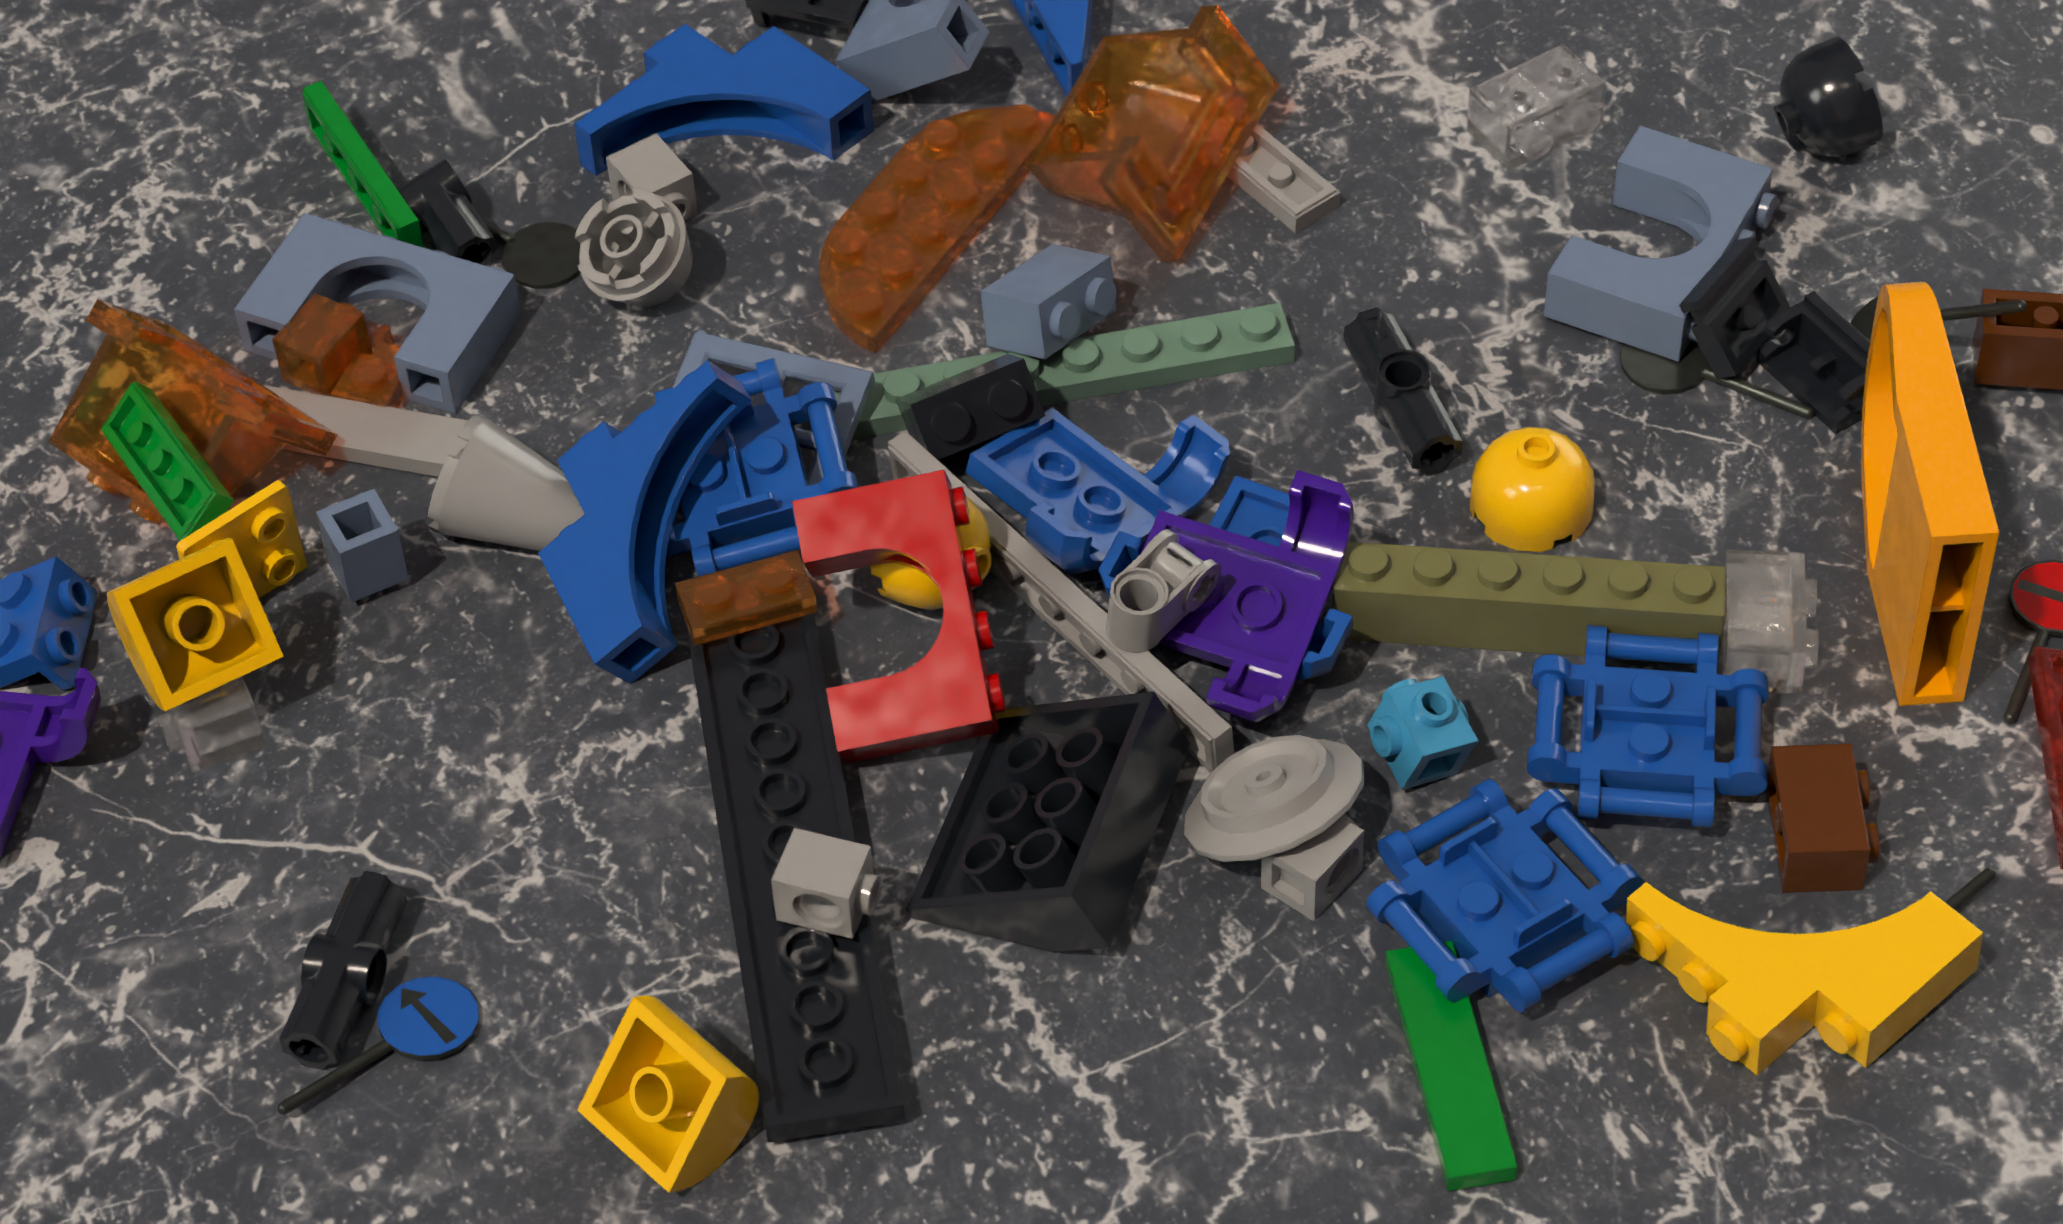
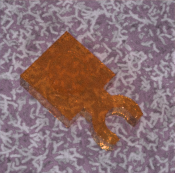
M382 325L373 335L372 341L375 349L373 354L368 355L355 352L333 389L331 397L359 401L384 408L387 406L399 408L404 399L401 381L398 380L394 356L403 343L393 345L394 341L390 326Z

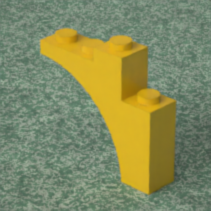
M1647 882L1627 898L1626 923L1634 938L1633 948L1648 961H1658L1675 975L1683 990L1692 999L1700 1003H1708L1706 1034L1709 1036L1712 1045L1723 1057L1733 1062L1740 1061L1757 1076L1812 1027L1817 1028L1821 1038L1831 1049L1840 1054H1849L1863 1067L1867 1068L1977 970L1983 932L1931 891L1921 900L1878 921L1850 929L1805 934L1764 932L1720 922L1673 901Z

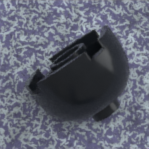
M1839 36L1817 43L1793 58L1785 68L1779 86L1781 103L1774 106L1775 118L1783 135L1786 138L1795 136L1806 150L1824 157H1844L1862 152L1877 144L1876 142L1882 140L1883 137L1882 117L1874 90L1870 88L1863 91L1855 74L1863 71L1864 68L1849 44Z

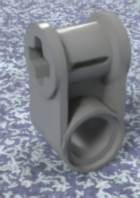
M1169 529L1162 530L1127 568L1116 575L1111 583L1106 626L1109 639L1116 647L1128 652L1139 653L1152 649L1188 613L1196 610L1209 597L1220 578L1221 565L1212 559L1201 560L1178 544L1179 537L1177 534Z

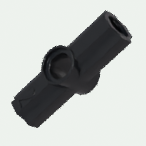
M1379 307L1359 312L1357 318L1344 327V342L1374 396L1376 419L1381 425L1392 430L1412 469L1423 470L1426 475L1446 470L1455 458L1462 455L1463 441L1431 384L1429 361L1423 355L1412 350L1393 314H1386Z
M364 871L361 876L350 878L326 934L316 933L307 946L301 968L302 988L279 1038L283 1052L297 1059L303 1066L324 1070L325 1066L338 1063L363 1004L373 1005L381 993L387 970L386 950L407 904L404 888L394 884L386 875Z

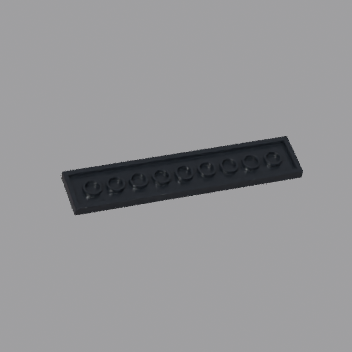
M806 581L682 600L767 1142L905 1121L903 1098L869 915L863 914L853 939L776 920L771 880L794 828L856 842L841 758L837 752L826 688L828 687L809 583Z

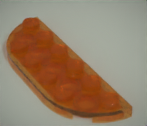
M1024 104L1012 107L982 108L930 122L922 131L912 137L842 215L824 242L819 262L820 282L828 305L829 315L837 327L852 341L876 354L1061 135V117L1035 110L1033 107Z

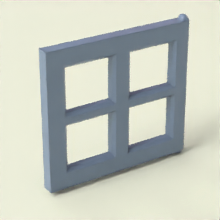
M704 330L694 333L673 388L687 374L695 371L707 360L752 371L757 369V362L774 358L783 388H785L788 380H793L806 384L826 382L831 384L834 390L841 391L833 414L844 457L846 456L875 381L873 371L709 335ZM764 393L753 396L751 401L753 407L766 403ZM795 428L800 447L817 451L812 431ZM818 452L808 475L809 485L820 483L824 477Z

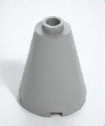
M477 414L467 421L457 436L468 441L465 449H461L456 457L448 454L442 466L428 509V518L434 521L428 527L430 530L443 535L541 551L558 537L565 527L575 523L585 513L562 470L490 419Z

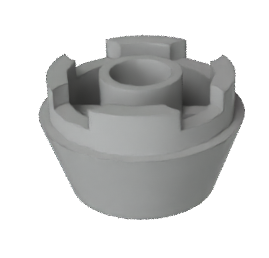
M631 188L633 195L622 196L611 203L602 198L584 215L575 234V239L581 244L578 269L581 271L582 277L589 289L602 298L641 307L655 306L673 297L687 281L693 263L692 249L683 216L676 205L667 198L656 195L648 190Z

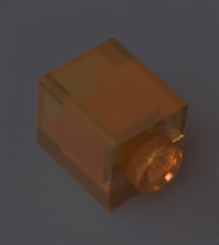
M316 293L272 339L283 381L310 393L336 397L374 355L364 313L348 303H338Z

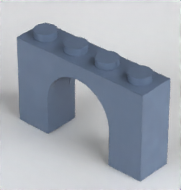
M869 0L835 63L840 70L871 89V100L874 102L970 70L990 31L965 0Z
M1639 126L1617 162L1613 205L1674 225L1692 236L1698 245L1683 254L1672 257L1645 258L1630 255L1571 235L1548 272L1544 316L1679 362L1691 340L1697 342L1691 330L1695 320L1690 311L1683 313L1679 304L1735 240L1754 237L1758 227L1762 229L1768 227L1777 203V195L1770 193L1773 168Z
M303 213L234 308L245 351L297 366L328 321L346 307L375 298H394L413 303L425 312L394 356L402 398L453 414L458 412L522 316L515 274L505 272L494 266L481 265L450 256L442 251H433L399 241L391 236L378 235L347 226L336 220H327Z

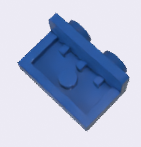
M57 556L20 572H12L0 580V688L38 672L63 691L76 686L74 679L81 666L98 594L92 585Z

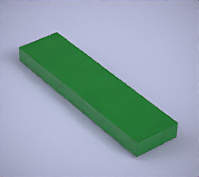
M318 81L303 87L304 92H302L310 131L382 235L391 236L399 241L424 248L419 220L323 82Z
M136 381L131 383L102 426L101 431L179 541L227 512L234 500L153 390Z
M1453 941L1443 942L1457 958ZM1410 947L1386 951V970L1447 1191L1516 1180L1517 1163L1469 997L1466 996L1457 1002L1448 1001L1435 986L1436 976Z

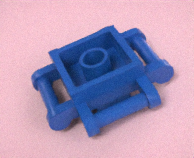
M774 358L757 362V369L733 376L743 383L749 396L764 393L766 403L753 407L750 402L721 431L703 455L681 498L685 522L672 525L666 557L691 550L701 585L720 580V573L801 550L792 501L859 487L856 475L847 469L833 414L837 407V401L831 384L826 382L811 383L800 389L796 395L786 397ZM673 387L654 392L656 403L669 393ZM810 421L824 476L820 483L809 485L795 425Z
M1587 625L1584 665L1571 664L1566 658L1558 655H1544L1537 658L1533 663L1532 684L1538 690L1535 744L1529 748L1527 753V772L1531 777L1540 781L1578 784L1577 818L1598 819V813L1688 819L1691 820V826L1712 828L1715 794L1754 796L1762 793L1767 787V765L1761 760L1762 705L1767 702L1769 697L1768 677L1760 670L1751 668L1738 670L1732 675L1717 674L1718 634L1698 632L1697 639L1607 633V626ZM1605 658L1695 665V673L1606 667ZM1564 695L1582 696L1579 752L1566 751L1561 746ZM1716 706L1735 707L1734 759L1729 763L1715 762Z
M1486 779L1470 788L1469 797L1406 833L1397 830L1378 841V851L1384 864L1399 882L1389 880L1379 885L1369 895L1366 908L1378 922L1382 924L1389 923L1436 976L1435 986L1448 1001L1457 1002L1481 989L1488 998L1500 993L1516 1011L1524 1012L1541 1001L1542 992L1605 955L1615 958L1633 948L1634 938L1628 924L1620 915L1612 911L1627 903V898L1642 886L1643 879L1629 864H1619L1571 813V802L1557 788L1544 791L1532 802L1529 808L1517 814L1509 805L1501 787L1494 780ZM1552 831L1600 883L1588 890L1539 837ZM1448 840L1440 847L1438 860L1425 866L1418 858L1421 854ZM1453 941L1457 958L1443 942Z

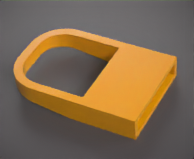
M1926 282L1884 284L1880 289L1875 310L1866 365L1862 409L1861 481L1866 569L1899 706L1964 702L1999 530L1936 297Z

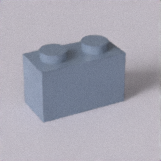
M1051 244L980 291L987 346L1041 359H1047L1116 311V287L1113 283L1111 256L1057 244Z

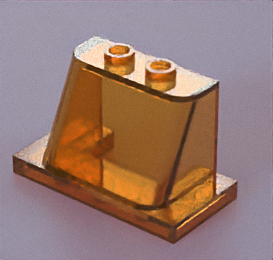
M1219 5L1202 6L1189 28L1103 36L1026 166L1048 191L1122 212L1161 261L1179 260L1279 85Z
M97 299L86 321L104 332L106 336L48 442L89 469L90 471L86 476L89 482L114 495H119L121 492L131 498L128 505L131 511L146 520L161 524L163 521H166L101 431L102 426L130 384L134 381L153 390L233 499L286 444L326 456L338 434L171 324Z

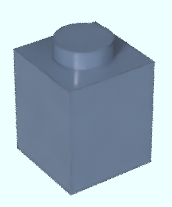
M375 489L316 511L327 562L351 603L409 579L398 528Z

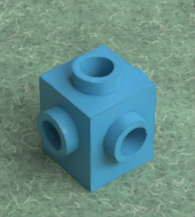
M1444 676L1422 682H1417L1416 679L1411 678L1395 683L1383 693L1381 703L1367 724L1374 749L1381 757L1385 758L1401 790L1457 775L1478 743V739L1469 724L1468 714L1463 703L1454 697Z

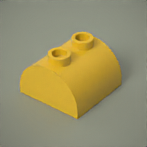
M225 538L107 592L109 609L124 648L149 695L157 706L165 712L284 657L232 538Z
M644 995L632 998L577 1111L668 1193L687 1189L704 1180L730 1157L745 1137L754 1120L758 1108L759 1092L757 1085L752 1079L660 999Z

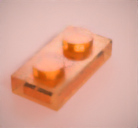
M798 550L675 583L677 600L694 646L817 612L816 595Z

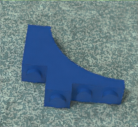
M684 24L664 39L657 41L650 49L643 53L646 70L644 75L631 81L620 92L597 108L590 110L583 118L574 123L580 165L595 176L608 169L607 156L656 133L666 144L691 138L719 135L764 137L808 148L834 161L874 132L871 89L775 26H772L753 41L746 43L739 51L731 55Z
M709 360L695 371L687 374L675 388L651 408L639 414L633 423L622 432L603 421L592 431L583 435L577 444L557 459L585 514L575 523L565 527L558 537L538 552L594 665L629 684H632L678 646L669 622L665 598V563L672 523L687 484L703 455L729 422L752 401L742 382Z

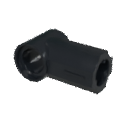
M446 159L397 187V190L419 220L421 233L427 232L439 251L487 266L490 264V258L499 247L491 232L471 204L473 202L466 188Z

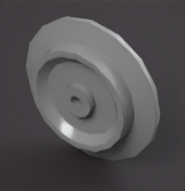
M1302 735L1278 736L1251 744L1229 756L1210 773L1185 813L1184 836L1198 855L1221 862L1258 860L1291 850L1326 831L1351 809L1364 786L1363 761L1348 745Z

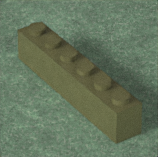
M1349 542L1334 583L1333 609L1353 616V629L1347 640L1585 656L1587 625L1607 626V633L1697 639L1698 632L1718 634V665L1725 615V567Z

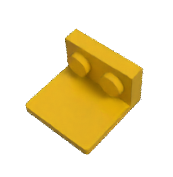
M280 480L273 482L179 541L176 546L179 559L225 538H232L258 598L274 588L286 584L296 574L307 568L288 487Z

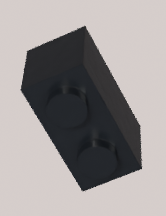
M1010 354L1003 355L896 399L909 435L937 460L1045 417L1024 358Z

